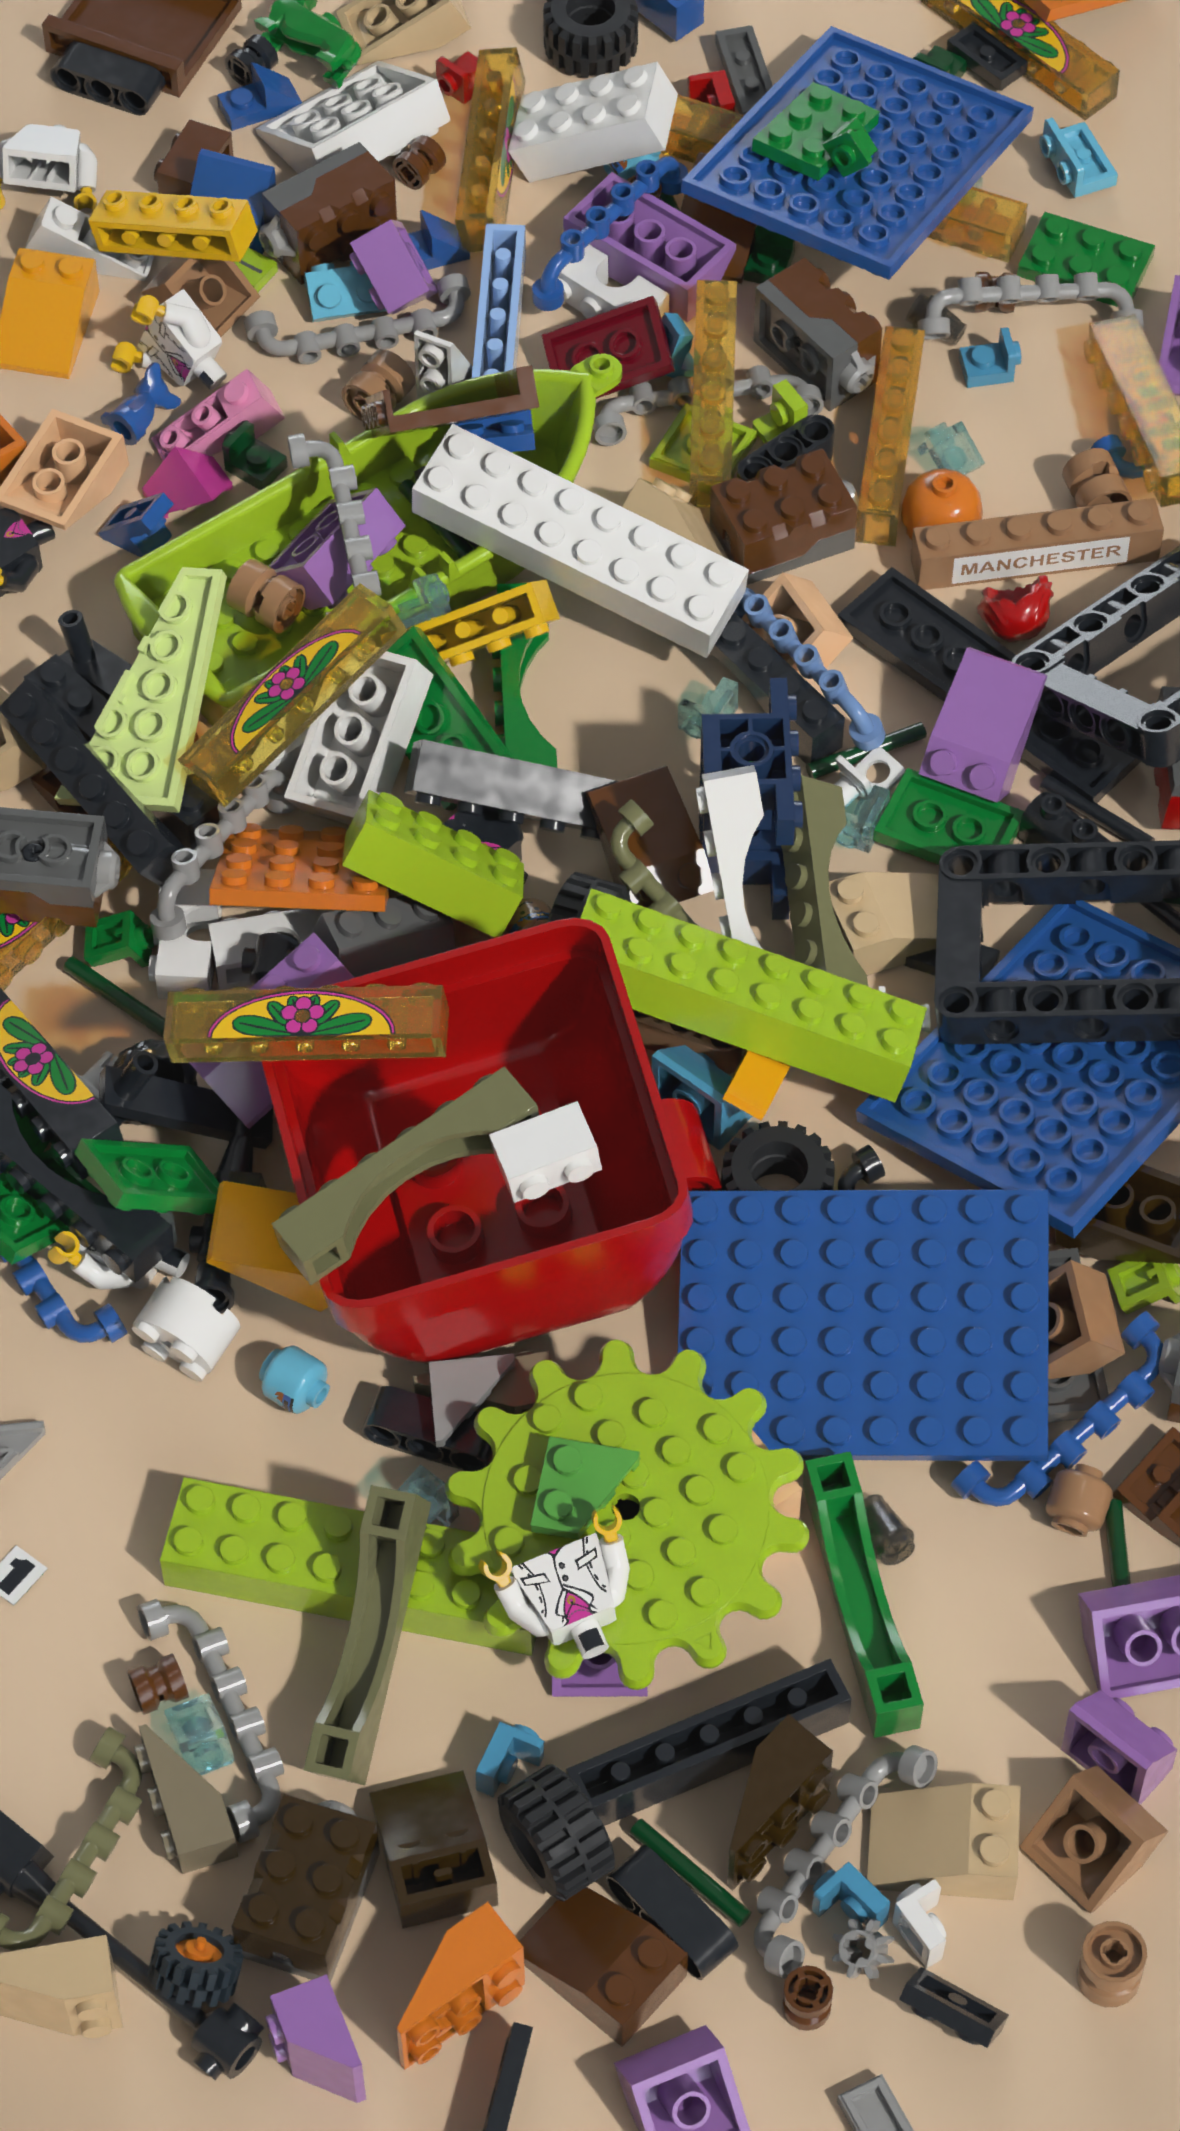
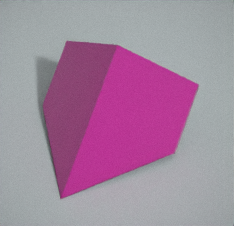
M174 446L143 486L142 492L145 498L164 492L174 504L164 516L169 518L168 513L178 510L184 511L186 508L213 501L224 490L227 492L233 489V484L214 456Z

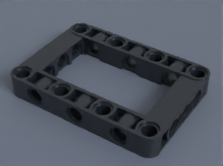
M1180 546L1018 653L1012 659V662L1048 675L1036 712L1136 758L1147 766L1159 768L1171 766L1180 761V690L1163 702L1159 700L1156 703L1148 704L1129 695L1128 691L1123 688L1118 690L1097 680V676L1094 674L1180 616Z
M1180 840L965 845L946 850L939 861L934 994L936 1023L940 1037L948 1043L958 1045L1180 1040V978L980 982V976L983 973L981 942H983L984 938L982 924V908L984 906H989V903L1023 902L1024 905L1076 904V901L1111 900V903L1163 902V899L1180 898Z

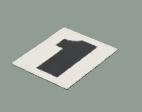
M16 1545L0 1562V1596L14 1606L48 1568Z

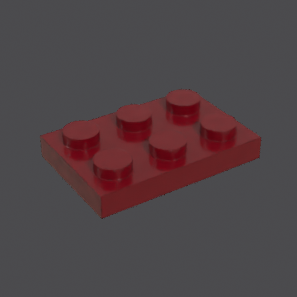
M654 296L541 335L550 369L571 370L574 365L596 354H608L619 360L622 365V379L620 383L596 399L675 371L660 310Z

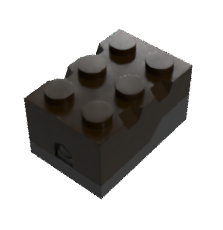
M286 1794L283 1795L272 1823L269 1840L265 1850L261 1851L254 1868L252 1883L248 1893L242 1898L231 1926L234 1943L240 1944L243 1948V1958L310 1980L327 1974L331 1983L380 1855L376 1822L357 1817L353 1809L338 1801L326 1800L315 1804Z

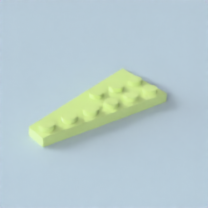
M181 568L158 610L160 616L148 637L144 635L137 647L139 654L131 669H125L94 725L96 732L89 742L90 746L116 777L150 811L180 813L227 579L222 569ZM61 785L54 799L60 805L81 806L65 786Z

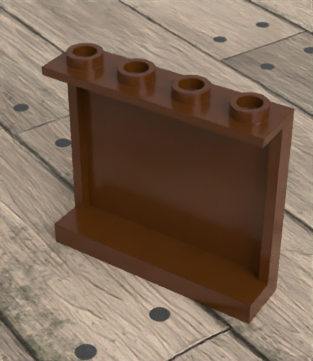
M74 0L61 18L49 14L42 23L46 52L61 56L71 42L76 41L151 65L159 70L165 78L166 84L162 92L180 97L242 9L241 0Z
M532 365L518 367L494 375L498 396L496 399L396 416L393 415L389 390L380 391L366 397L367 404L361 406L365 431L372 430L373 438L512 415L539 408Z

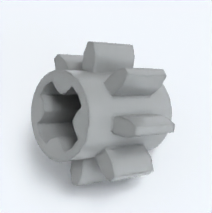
M849 1919L848 1927L850 1931L846 1934L833 1935V1939L839 1943V1953L832 1957V1960L837 1962L843 1961L849 1966L847 1970L848 1978H857L862 1968H864L865 1974L869 1979L879 1978L878 1965L881 1963H894V1959L887 1954L888 1944L892 1943L895 1938L894 1936H883L878 1932L880 1928L879 1920L871 1919L867 1923L865 1930H863L862 1924L858 1919ZM858 1940H865V1947L871 1950L869 1957H862V1951L856 1948Z

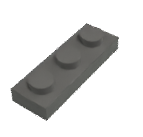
M752 25L715 31V43L740 118L773 86Z

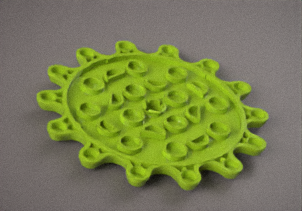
M615 1339L603 1345L599 1354L598 1370L592 1377L583 1380L572 1379L565 1374L558 1363L551 1360H542L537 1362L529 1372V1381L535 1392V1402L530 1410L521 1414H510L497 1407H486L477 1413L474 1419V1428L477 1435L492 1448V1460L482 1470L473 1472L459 1471L452 1474L445 1484V1493L448 1500L453 1504L468 1507L475 1511L479 1516L480 1524L474 1536L455 1544L451 1548L448 1555V1563L452 1571L457 1575L472 1576L482 1574L479 1570V1561L482 1559L487 1564L489 1572L495 1573L502 1566L501 1558L497 1555L496 1550L506 1554L511 1560L512 1567L577 1541L571 1538L531 1532L530 1524L549 1436L640 1451L639 1466L634 1471L631 1470L615 1489L616 1494L605 1508L597 1511L598 1523L603 1526H609L615 1520L612 1505L615 1506L619 1499L632 1500L640 1506L638 1514L633 1519L622 1520V1525L617 1531V1534L623 1536L630 1566L625 1599L619 1606L615 1607L617 1619L613 1623L601 1627L609 1645V1648L604 1653L609 1654L615 1659L618 1665L620 1681L629 1689L640 1690L651 1684L654 1679L656 1657L662 1650L668 1647L684 1649L689 1653L693 1661L702 1668L712 1669L723 1663L727 1647L720 1634V1625L724 1617L731 1612H747L753 1617L762 1620L775 1617L782 1607V1597L780 1592L763 1577V1563L769 1556L775 1553H797L803 1550L809 1541V1530L804 1522L780 1514L774 1506L773 1499L777 1489L797 1480L802 1475L804 1464L801 1455L793 1449L764 1450L754 1443L752 1429L764 1416L767 1409L766 1398L760 1391L746 1388L727 1399L711 1398L704 1392L702 1387L707 1367L704 1357L697 1351L689 1349L681 1351L674 1357L666 1371L650 1375L641 1372L637 1368L631 1346L622 1340ZM592 1522L580 1539L596 1533L600 1541L603 1535L596 1531ZM499 1598L496 1599L484 1614V1627L493 1637L506 1638L522 1628L508 1617ZM572 1639L560 1645H553L549 1640L544 1658L546 1670L555 1678H570L577 1672L584 1660L575 1640Z

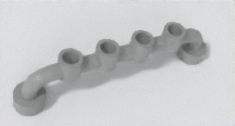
M1095 272L1075 274L1073 276L1074 283L1059 284L1058 274L1038 275L1035 277V285H1021L1020 276L1009 275L998 277L996 279L997 286L982 287L980 277H966L958 280V288L939 291L931 298L926 308L925 319L918 321L919 339L924 340L949 337L951 335L949 318L941 317V312L944 307L950 304L972 306L998 302L999 304H1014L1021 301L1047 303L1065 299L1090 301L1098 298H1110L1116 302L1119 311L1111 313L1112 330L1119 332L1142 329L1144 327L1143 311L1134 308L1132 297L1126 289L1116 283L1098 282L1097 273Z
M458 273L449 274L441 278L437 283L440 301L448 305L441 311L432 312L429 309L423 308L415 310L409 317L393 320L390 316H381L374 319L371 324L357 327L344 323L336 326L332 332L316 335L313 331H303L290 340L280 341L274 338L278 333L275 316L270 311L261 310L249 314L244 320V326L248 339L259 343L260 347L266 352L276 356L297 355L300 363L308 365L320 360L322 356L321 350L336 347L339 356L350 357L360 351L359 342L375 340L377 348L386 350L398 344V335L411 332L414 334L416 330L436 337L438 334L437 327L453 323L460 317L464 309V302L470 297L471 291L467 278L464 275Z
M757 365L750 368L746 374L747 379L731 381L728 372L715 371L709 375L705 385L692 386L691 380L688 377L677 376L668 383V390L653 392L652 386L648 382L629 388V395L613 398L603 406L600 414L594 419L593 431L595 439L599 444L613 446L623 441L627 434L624 419L619 413L634 411L637 415L644 416L651 414L657 407L671 405L681 410L685 403L692 405V399L693 405L695 402L707 400L724 405L731 402L734 397L752 395L756 399H765L772 395V386L785 379L808 404V416L819 414L824 407V402L820 389L817 386L807 384L800 377L790 374L770 375V371L766 366Z
M304 433L288 435V447L293 469L310 466L309 457H320L327 463L347 561L350 566L354 593L358 603L357 612L349 617L344 618L342 609L325 612L328 633L341 629H356L360 631L370 623L374 615V596L381 595V587L377 570H367L366 561L373 560L369 534L363 536L359 534L358 525L366 524L361 499L352 501L350 490L358 489L354 465L344 466L339 451L330 443L321 440L306 441Z
M269 770L263 775L251 773L241 779L243 796L240 799L227 798L218 804L220 821L217 824L204 823L195 829L197 846L194 849H179L172 854L173 872L163 884L159 893L157 908L152 911L149 917L152 934L155 938L169 941L181 937L186 932L187 926L184 911L175 905L179 891L184 885L194 884L200 879V868L207 860L218 858L223 854V842L231 834H237L245 830L247 827L246 817L254 809H260L267 805L271 812L278 814L289 813L297 809L296 806L284 798L290 780L281 771Z
M157 1599L138 1605L139 1619L149 1641L169 1635L168 1624L178 1623L188 1629L196 1655L207 1670L214 1695L225 1710L235 1741L240 1744L246 1757L250 1775L254 1783L258 1784L262 1794L261 1801L254 1807H251L247 1800L227 1806V1814L233 1833L239 1843L259 1837L258 1826L270 1820L279 1808L281 1792L276 1777L284 1774V1768L277 1749L271 1747L263 1750L257 1737L266 1733L259 1709L254 1706L245 1710L239 1697L247 1693V1685L242 1671L238 1666L227 1670L221 1656L229 1654V1646L222 1628L217 1627L209 1630L201 1615L188 1606L178 1604L161 1606Z
M912 1745L904 1752L887 1753L875 1759L866 1768L861 1777L847 1773L841 1778L837 1788L838 1798L843 1801L835 1814L821 1810L814 1816L811 1823V1834L816 1840L808 1852L800 1848H793L787 1854L784 1861V1872L790 1876L781 1890L773 1886H766L758 1896L757 1910L763 1915L754 1931V1945L758 1953L764 1958V1967L767 1972L786 1979L790 1972L797 1967H802L805 1957L803 1944L785 1935L774 1937L775 1931L781 1923H789L795 1917L798 1910L799 1897L808 1884L815 1885L824 1874L825 1861L835 1846L842 1847L847 1843L852 1831V1822L861 1809L866 1810L873 1806L878 1796V1785L888 1774L898 1771L902 1782L918 1788H925L931 1783L938 1765L937 1756L933 1751Z

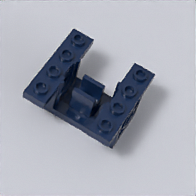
M770 678L769 713L702 714L699 787H704L702 774L754 765L764 816L753 834L745 858L742 885L770 884L772 920H789L790 909L781 845H794L795 828H803L802 801H794V792H801L800 765H792V756H799L798 730H790V721L797 720L796 695H788L787 678ZM699 812V839L703 846L711 874L719 873L717 857L707 856L703 831L712 830L709 813L700 814Z

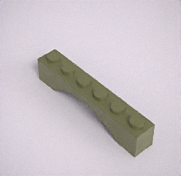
M801 775V792H794V801H802L803 828H795L794 845H781L795 961L868 986L867 974L852 954L841 933L829 892L828 869L831 851L839 833L847 824L843 790L840 786Z
M505 1066L492 1075L483 1076L474 1084L472 1089L457 1099L440 1105L432 1116L417 1126L408 1127L403 1130L395 1141L377 1153H370L363 1157L355 1168L339 1179H332L326 1182L319 1189L318 1193L305 1202L286 1209L279 1219L272 1223L279 1246L309 1284L313 1285L351 1258L356 1240L370 1215L401 1184L432 1166L455 1158L478 1154H494L489 1134L539 1116L537 1104Z
M374 1485L370 1487L360 1529L358 1579L350 1626L333 1684L314 1723L304 1771L328 1778L366 1785L431 1507V1502L417 1494Z

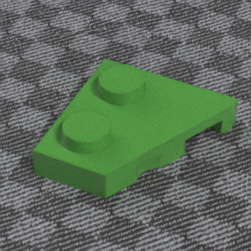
M549 1436L530 1524L531 1532L579 1540L592 1524V1512L595 1509L598 1511L605 1508L616 1494L615 1489L631 1470L634 1471L639 1466L640 1451Z

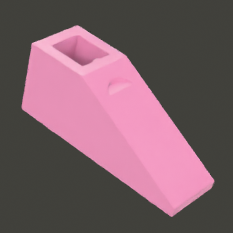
M246 369L151 439L162 461H164L174 446L206 455H213L223 451L222 444L227 434L232 430H236L245 420L254 424V433L257 439L285 419L271 390Z

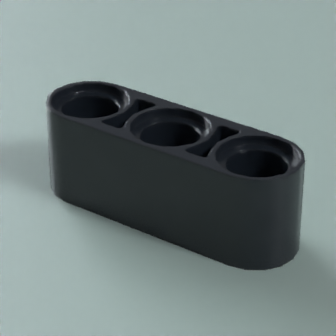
M76 41L71 42L50 71L52 81L61 90L139 116L145 115L149 111L166 84L161 72L151 65Z
M818 414L809 415L743 458L737 468V477L746 481L755 478L760 469L776 465L780 468L791 466L796 457L822 448L831 461L834 446V424L829 418Z
M382 1386L378 1389L362 1427L363 1434L376 1444L463 1471L473 1472L482 1470L489 1465L493 1456L490 1445L477 1435L474 1428V1419L479 1412L475 1411L468 1420L465 1419L445 1441L444 1447H436L432 1398L397 1387Z
M642 1845L606 1876L609 1888L630 1912L650 1922L688 1953L687 1971L696 1979L702 1980L738 1949V1941L727 1925L648 1846Z

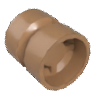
M378 350L363 365L361 372H357L341 391L342 400L351 414L362 421L361 406L367 404L366 397L383 390H389L392 409L394 410L396 403H400L416 384L415 375L410 366L399 355L389 350Z
M1103 448L1084 450L1073 456L1063 468L1062 477L1071 495L1075 498L1077 507L1132 501V497L1123 479L1119 476V471L1110 453Z
M249 559L242 564L233 576L227 590L226 601L229 607L247 617L255 616V620L259 624L275 633H282L298 617L304 605L306 593L304 586L285 575L277 576L273 568L257 559Z
M1106 1921L1095 1926L1086 1935L1076 1973L1077 1984L1082 1994L1092 2003L1102 2007H1119L1128 2003L1137 1994L1147 1960V1947L1141 1934L1131 1925L1120 1921Z

